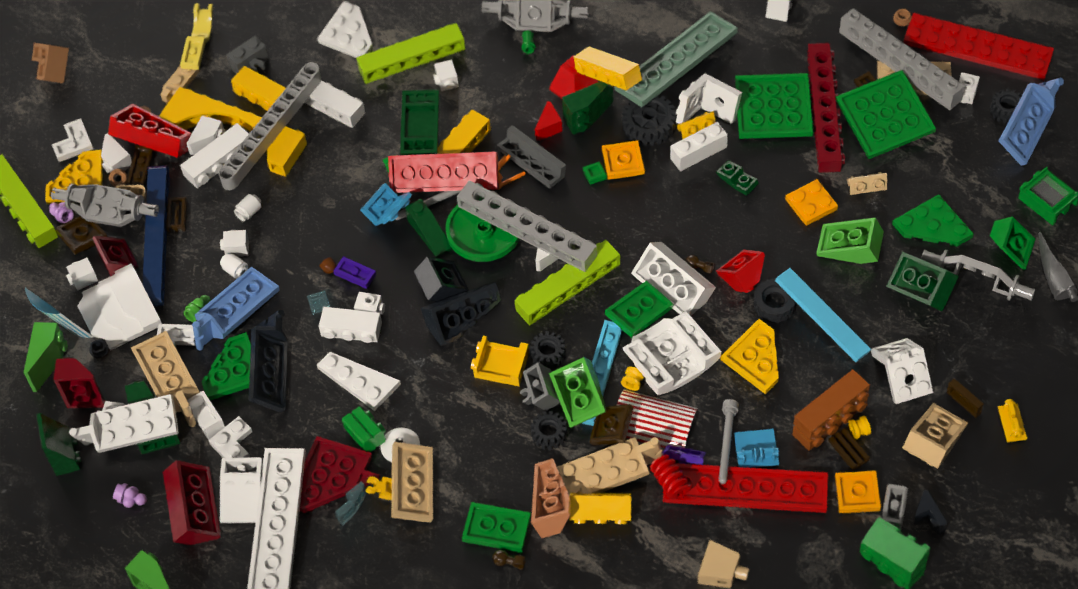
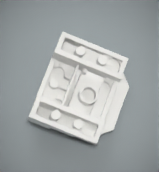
M132 264L114 271V275L83 291V298L77 305L91 335L104 339L110 351L158 328L159 324H162Z
M686 311L673 319H662L651 328L633 336L632 342L623 347L624 352L634 362L636 368L646 378L647 384L657 395L671 392L689 383L709 369L721 357V350Z

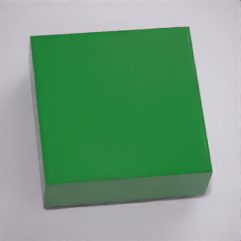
M600 161L583 167V173L590 185L607 179V174Z

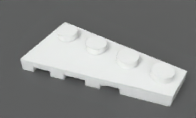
M329 352L317 364V368L374 411L401 385L400 380L332 352Z

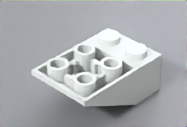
M222 458L220 472V523H256L263 468L262 458Z

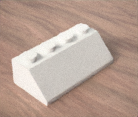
M662 242L649 243L631 273L642 283L648 281L673 303V309L678 314L686 311L690 316L693 315L708 301L716 288Z

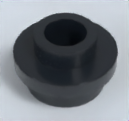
M100 339L94 340L89 347V352L94 358H102L109 351L108 344Z

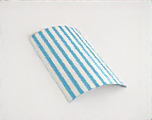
M25 287L29 301L42 313L74 335L85 338L93 337L61 313L59 314L58 310Z

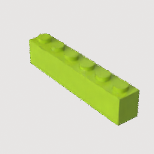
M457 23L447 25L426 34L356 57L358 69L365 84L465 50L464 37Z
M1 154L0 194L2 197L0 199L5 207L9 205L11 208L9 212L14 219L18 218L19 221L17 223L21 230L27 231L26 236L30 243H35L38 248H41L58 238L57 233L39 205Z
M607 240L596 244L597 257L586 272L567 263L561 270L550 274L546 280L535 284L531 290L517 297L515 309L529 326L620 265V254Z

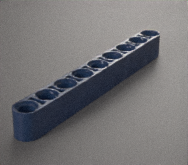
M168 165L148 167L146 204L158 205L159 212H155L158 213L157 217L146 215L142 285L154 307L164 306L166 222L169 198Z

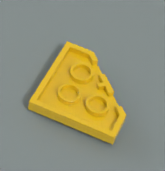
M84 151L72 165L69 164L59 173L60 176L57 179L50 181L46 185V203L65 202L51 198V192L55 193L52 191L54 187L67 190L68 186L72 183L77 186L102 185V151Z
M758 319L721 355L722 362L764 394L779 379L774 329Z

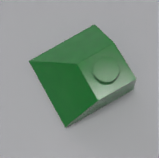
M1013 216L994 221L990 237L1022 270L1026 269L1035 238Z

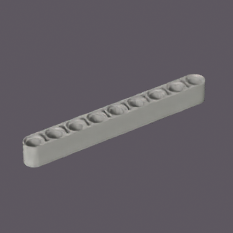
M310 62L303 66L220 169L219 177L224 189L233 190L240 184L320 84L321 75L319 66L316 63Z

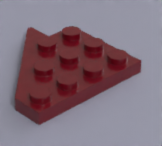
M317 436L304 463L299 511L306 513L369 486L371 483H367V480L371 476L376 477L380 481L379 474L366 471L372 459V453Z

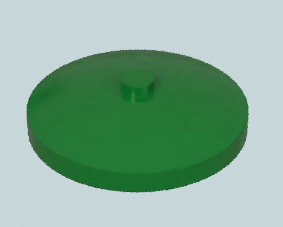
M458 205L452 209L446 221V235L451 248L458 255L471 261L487 262L499 259L512 251L520 239L459 208Z

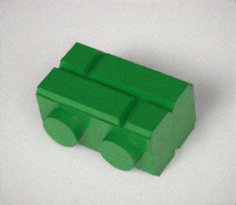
M359 406L352 413L344 416L342 423L344 429L364 451L371 452L376 446L378 447L385 442L384 433L386 431L381 423L376 424L373 421L374 417L369 410L365 412Z

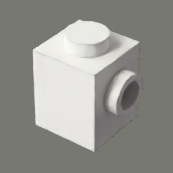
M452 60L434 64L436 73L433 75L436 85L440 86L441 91L459 87Z
M961 73L959 82L965 86L961 103L973 104L979 76Z
M246 230L224 231L223 239H220L221 250H224L225 254L230 253L237 257L249 256V239Z
M88 258L76 261L66 267L69 272L66 277L70 285H75L77 291L98 282Z
M359 292L354 310L377 312L383 315L385 303L382 302L381 295Z

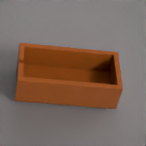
M852 369L794 416L792 435L809 451L813 447L820 446L824 438L835 434L839 426L843 423L847 424L855 413L862 412L867 407L870 384Z

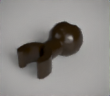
M690 255L685 259V262L694 269L700 268L707 273L714 271L715 263L700 261L695 255Z
M498 550L493 554V561L498 566L510 564L517 569L523 570L525 557L508 556L504 550Z

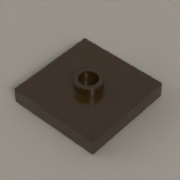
M81 216L55 228L56 233L74 254L94 246V236L107 237V234L97 223L86 221Z
M630 404L605 406L606 412L595 417L589 443L593 446L625 443L634 407Z

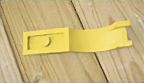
M195 3L193 10V32L191 37L187 36L180 63L181 69L199 70L205 43L208 42L211 35L212 4H209L208 9H199V3Z

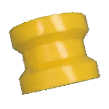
M627 367L625 371L626 376L622 378L621 384L629 390L637 391L641 386L640 381L643 380L644 376L636 367Z
M861 416L858 420L852 419L848 421L849 430L854 439L860 438L861 435L867 436L871 434L870 424L866 416Z

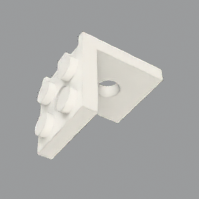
M703 74L696 82L693 81L687 90L681 92L679 96L680 104L676 110V123L686 122L702 108L709 113L714 112L715 116L732 124L736 120L742 92L707 74Z
M905 338L871 349L872 356L886 367L891 394L895 404L933 393L924 349L921 346ZM913 374V381L906 384L905 377Z

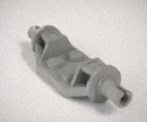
M499 0L498 2H482V13H497L499 20H503L515 30L551 32L565 24H570L572 18L588 19V7H573L571 0ZM504 12L514 13V17L508 16ZM566 15V18L555 20L556 16Z
M72 183L68 186L67 190L54 187L52 191L55 193L51 192L52 199L65 201L67 209L74 210L89 222L122 227L134 220H140L143 214L157 217L158 213L155 212H159L158 205L146 204L142 195H136L130 190L96 184L77 186ZM126 211H131V214H126Z
M945 249L941 256L924 250L921 260L943 269L945 265L956 264L954 272L951 273L957 276L962 264H964L963 268L976 272L977 269L982 270V275L993 279L996 275L992 291L1008 296V301L1014 295L1029 299L1030 301L1034 296L1036 289L1019 284V275H1016L1013 281L998 267L964 255L947 257L949 252L947 249ZM1001 280L1009 287L1008 292L998 289Z

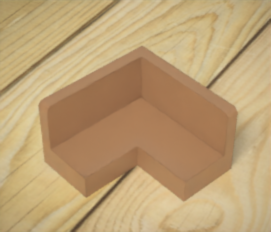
M34 43L32 61L39 62L37 79L64 83L69 48Z

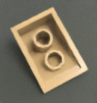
M933 403L911 429L902 448L911 455L917 456L927 464L938 469L959 439L968 422Z

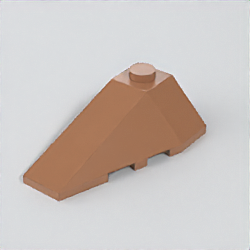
M554 459L536 463L534 470L531 523L540 537L545 538L561 533L571 510V498Z

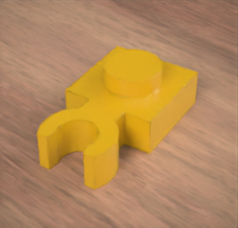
M373 476L368 478L367 483L373 484L374 487L368 486L366 489L367 493L374 494L379 492V498L392 500V478L383 477L381 481Z

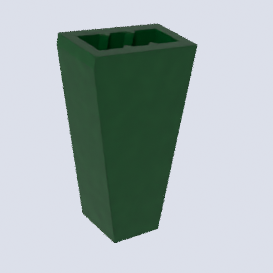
M144 381L132 382L125 386L128 404L154 398ZM175 434L138 443L141 454L180 444L178 435Z

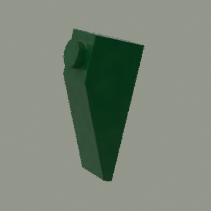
M422 199L405 207L408 222L436 258L452 250L447 237Z

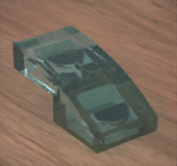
M362 482L346 493L348 502L335 511L337 520L342 526L353 517L365 498L366 490Z

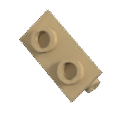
M878 172V174L867 176H851V178L847 179L848 186H850V195L887 190V173L881 174V172Z

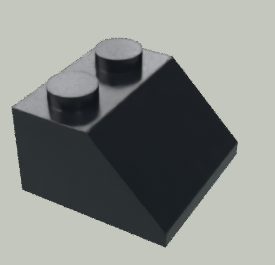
M426 257L414 270L417 280L425 293V297L429 301L437 302L469 291L454 261Z

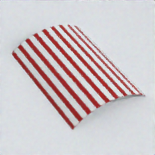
M625 389L622 391L617 405L630 404L634 407L626 438L636 437L637 441L643 443L651 441L652 438H657L660 446L663 448L666 445L685 448L690 426L698 408Z

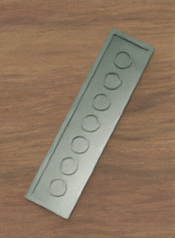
M710 11L639 66L642 77L640 82L627 91L615 87V91L643 107L737 34L738 27Z

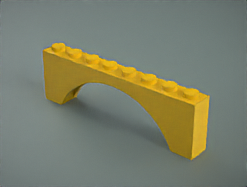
M182 87L177 89L159 115V117L185 130L197 126L200 118L206 116L222 121L223 124L235 125L238 123L249 132L253 130L262 118L252 112L240 110L236 106L227 105L220 100L216 101L204 94L200 95ZM285 126L268 147L267 162L271 172L287 176L307 145L305 134L302 131Z

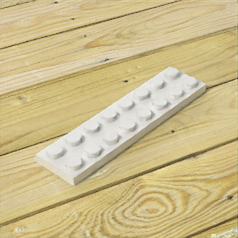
M265 448L248 589H290L306 455L305 449Z

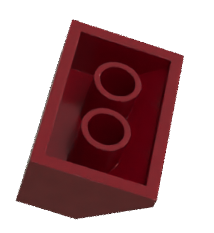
M65 357L63 359H56L53 380L66 407L103 408L105 400L93 374L76 358Z

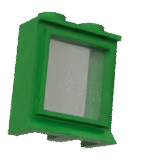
M1045 167L1042 171H1037L1029 182L1025 181L1019 189L1018 199L1052 226L1056 223L1057 216L1060 213L1065 215L1069 211L1070 204L1078 205V192L1050 172L1048 167Z

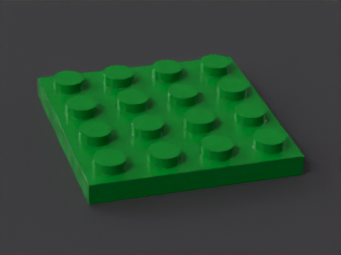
M903 70L836 96L840 109L868 159L936 131L933 122Z
M808 73L735 76V89L742 92L737 112L739 139L813 136Z

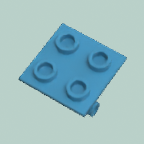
M774 429L734 433L739 467L755 468L779 465L778 448H776Z

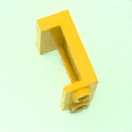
M483 336L481 342L477 343V356L471 362L474 377L520 386L529 357V345L521 342L518 348L489 342L487 336Z

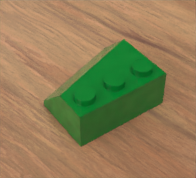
M879 517L861 542L860 552L866 560H871L875 563L882 573L891 576L898 586L910 589L924 574L930 547L926 544L923 546L918 545L914 537L911 535L908 537L903 536L899 528Z

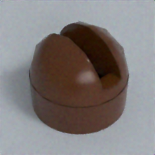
M328 257L321 262L319 267L325 273L331 274L336 268V263L331 257Z

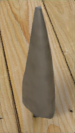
M1039 232L1041 261L1054 299L1063 300L1070 298L1072 302L1077 301L1078 291L1067 270L1050 251L1042 233Z

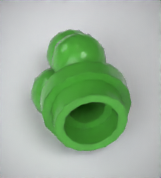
M202 295L200 298L194 299L185 307V317L191 322L197 321L195 314L211 301L210 297Z

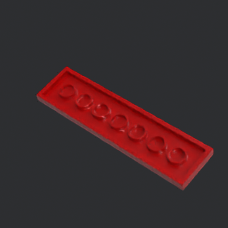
M916 13L912 15L903 40L905 45L1045 80L1054 51L1052 47Z
M675 463L674 465L680 467L678 472H683L682 478H687L686 484H690L692 488L678 499L668 498L663 490V503L826 513L828 473L728 467L727 482L721 484L719 482L720 466Z

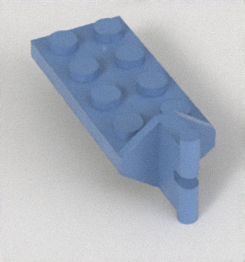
M1062 78L1039 84H1028L999 139L1001 145L1020 165L1027 164L1056 107L1055 94L1060 85L1064 83Z
M250 267L195 314L197 321L193 322L192 326L196 349L199 351L203 350L204 345L212 338L224 339L279 291V286L253 267Z

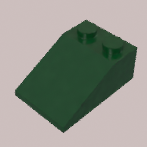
M600 81L562 97L563 119L573 135L590 128L614 102L613 85Z
M902 252L886 287L939 311H943L959 276Z
M41 413L36 414L42 449L56 476L80 470L79 462H82L79 450L76 451V445H79L77 439L70 435V427Z

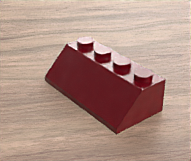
M176 460L163 471L173 542L194 545L219 539L221 535L210 468Z

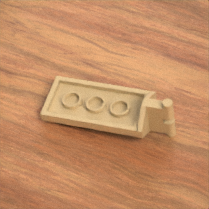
M167 331L131 347L156 397L171 394L174 398L175 411L182 412L188 425L194 427L196 421L187 399L200 392Z
M636 437L626 440L625 443H618L557 468L569 495L570 493H602L649 475L647 465L652 464L657 458L663 456V451L657 438H652L651 441L639 445Z

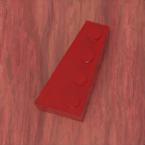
M131 104L110 116L108 135L178 158L189 151L186 143L191 136V132L135 104Z

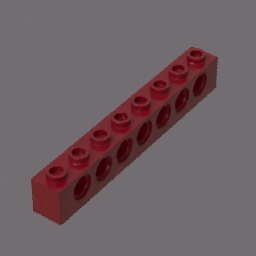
M830 43L808 44L807 60L818 173L841 172V164H845V155L841 153L843 138H839V134L842 133L841 123H838L840 108H836V105H838L836 101L838 94H835L837 79H833L836 69L835 64L832 65L834 50H830Z

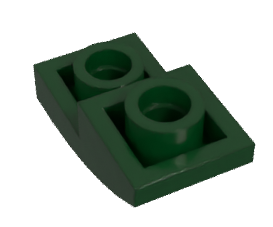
M729 160L716 171L720 178L746 196L759 184L757 178L744 173L741 166Z

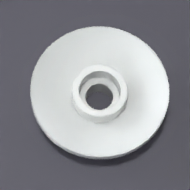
M395 428L384 435L386 440L380 445L385 459L392 462V445L394 442L403 441L402 443L420 445L417 434L408 428Z

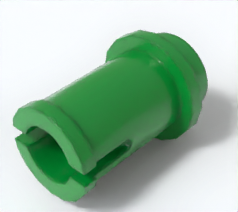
M524 31L522 33V50L526 54H531L536 48L533 42V33L531 31Z

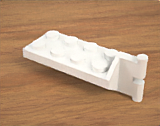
M169 394L91 413L89 426L72 428L69 433L85 446L94 443L96 451L99 453L179 434L174 398Z

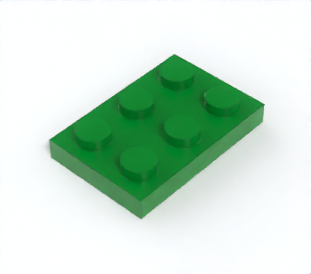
M645 281L607 308L605 315L632 338L673 309V303L648 281Z
M471 502L462 542L522 552L531 513Z

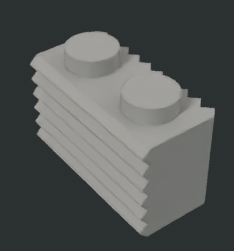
M889 484L887 485L882 519L901 531L908 488Z

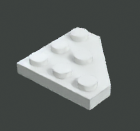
M345 1L317 38L318 43L353 57L368 54L373 48L360 8Z

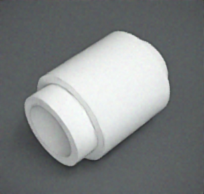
M248 194L236 205L235 215L241 221L249 220L261 208V200L254 194Z
M227 253L220 261L222 269L235 279L248 270V264L234 254Z

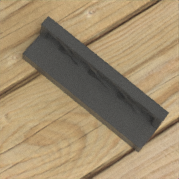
M513 125L507 130V138L497 144V150L505 156L510 155L509 159L549 189L565 178L566 164ZM511 144L515 149H506L505 146ZM517 155H525L528 159H520ZM531 165H539L541 169H533ZM544 175H552L555 178L549 181Z

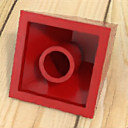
M574 55L561 65L549 87V90L561 99L566 95L598 82L594 78L577 72L573 58Z
M743 250L716 270V272L735 291L748 293L760 282L765 254L761 251Z

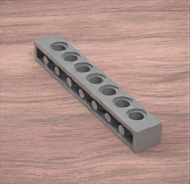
M852 9L841 17L839 33L890 67L893 71L903 70L910 83L941 105L951 110L962 101L965 88L963 84L864 15Z
M469 180L457 195L459 208L586 272L597 257V245L591 240L583 239L577 233L570 232L561 225L548 221L542 215L538 216L532 213L528 208L521 207L512 200L499 196L495 191L485 189L479 183Z

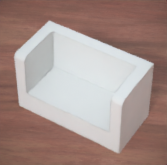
M204 391L187 399L195 420L208 440L225 427L220 415Z

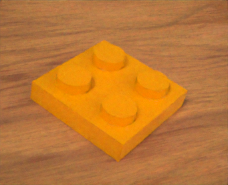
M638 140L602 146L608 180L645 174Z
M818 179L787 194L785 198L806 226L838 210L837 203Z
M876 471L835 473L839 513L880 511Z

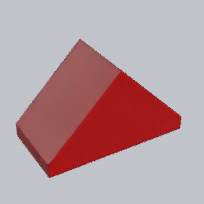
M547 101L535 128V137L538 141L562 132V120L549 101Z

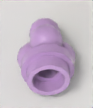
M65 202L50 204L49 211L56 221L66 223L73 219V211L66 208Z
M125 483L123 485L118 484L113 494V499L117 500L118 503L123 502V505L127 508L132 507L135 503L144 505L147 501V497L143 493H139L135 486L128 488V484Z

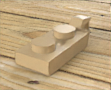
M180 65L165 83L160 94L162 101L168 103L179 87L186 89L200 72V68L199 70L181 69Z

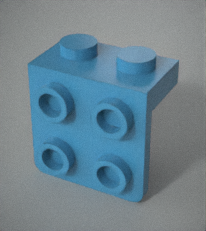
M385 183L382 184L360 211L375 226L382 223L386 224L388 221L392 222L398 217V211L410 203L409 198L412 194L408 192L398 196Z

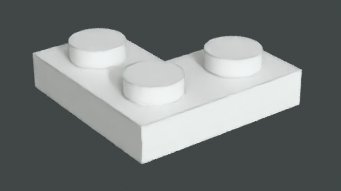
M81 119L65 124L64 127L69 138L52 144L59 162L93 149Z
M159 324L157 335L167 331L175 348L176 345L195 346L192 325Z
M238 416L208 441L223 458H249V453L239 442L251 434L252 429Z

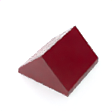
M102 236L93 237L98 253L110 276L115 274L114 271L129 264H132L134 269L139 267L125 239Z

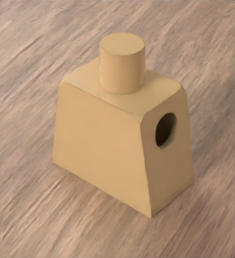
M710 540L698 574V583L730 588L735 577L747 580L749 568L739 566V553Z

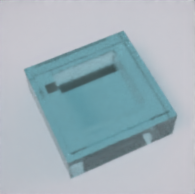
M325 290L307 295L312 315L322 312L323 307H330Z

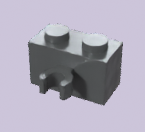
M256 36L226 54L229 66L236 74L244 66L257 72V67H261L264 70V62L269 59L266 46Z
M538 362L523 372L528 387L520 391L521 395L527 396L526 399L522 400L523 403L527 405L533 403V405L544 411H548L560 403L549 375L552 372L551 369Z

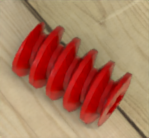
M666 454L657 458L651 464L650 470L654 473L655 478L658 479L667 497L678 499L688 493L692 486L686 484L687 478H682V471L678 472L680 467L674 465L675 460L669 459V455Z

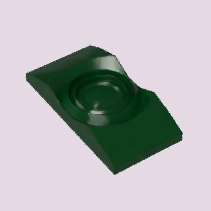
M439 90L402 91L400 155L438 154Z

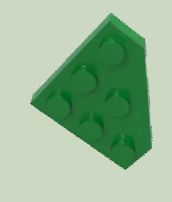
M939 194L894 219L892 223L904 238L909 239L916 237L922 238L923 241L938 243L940 241L950 243L951 246H959L973 238V232Z
M247 332L227 339L221 354H218L211 365L210 372L201 381L204 392L210 401L249 388L251 343Z

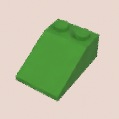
M876 218L823 224L816 254L819 257L859 264L878 262L884 231Z
M34 322L24 368V375L33 392H37L55 370L56 359H63L64 352L67 351V341L64 339L63 332L57 323Z
M583 357L549 373L570 428L606 412L598 377L591 360Z
M141 550L127 565L125 570L133 586L137 589H169L162 573L163 568L158 564V558L152 553L147 554Z

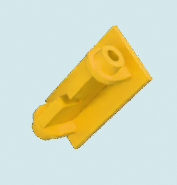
M705 112L703 115L678 124L677 129L679 132L681 131L682 139L716 123L714 112Z
M1008 399L1005 401L1004 406H998L1007 442L1027 440L1018 404L1013 402L1012 399Z

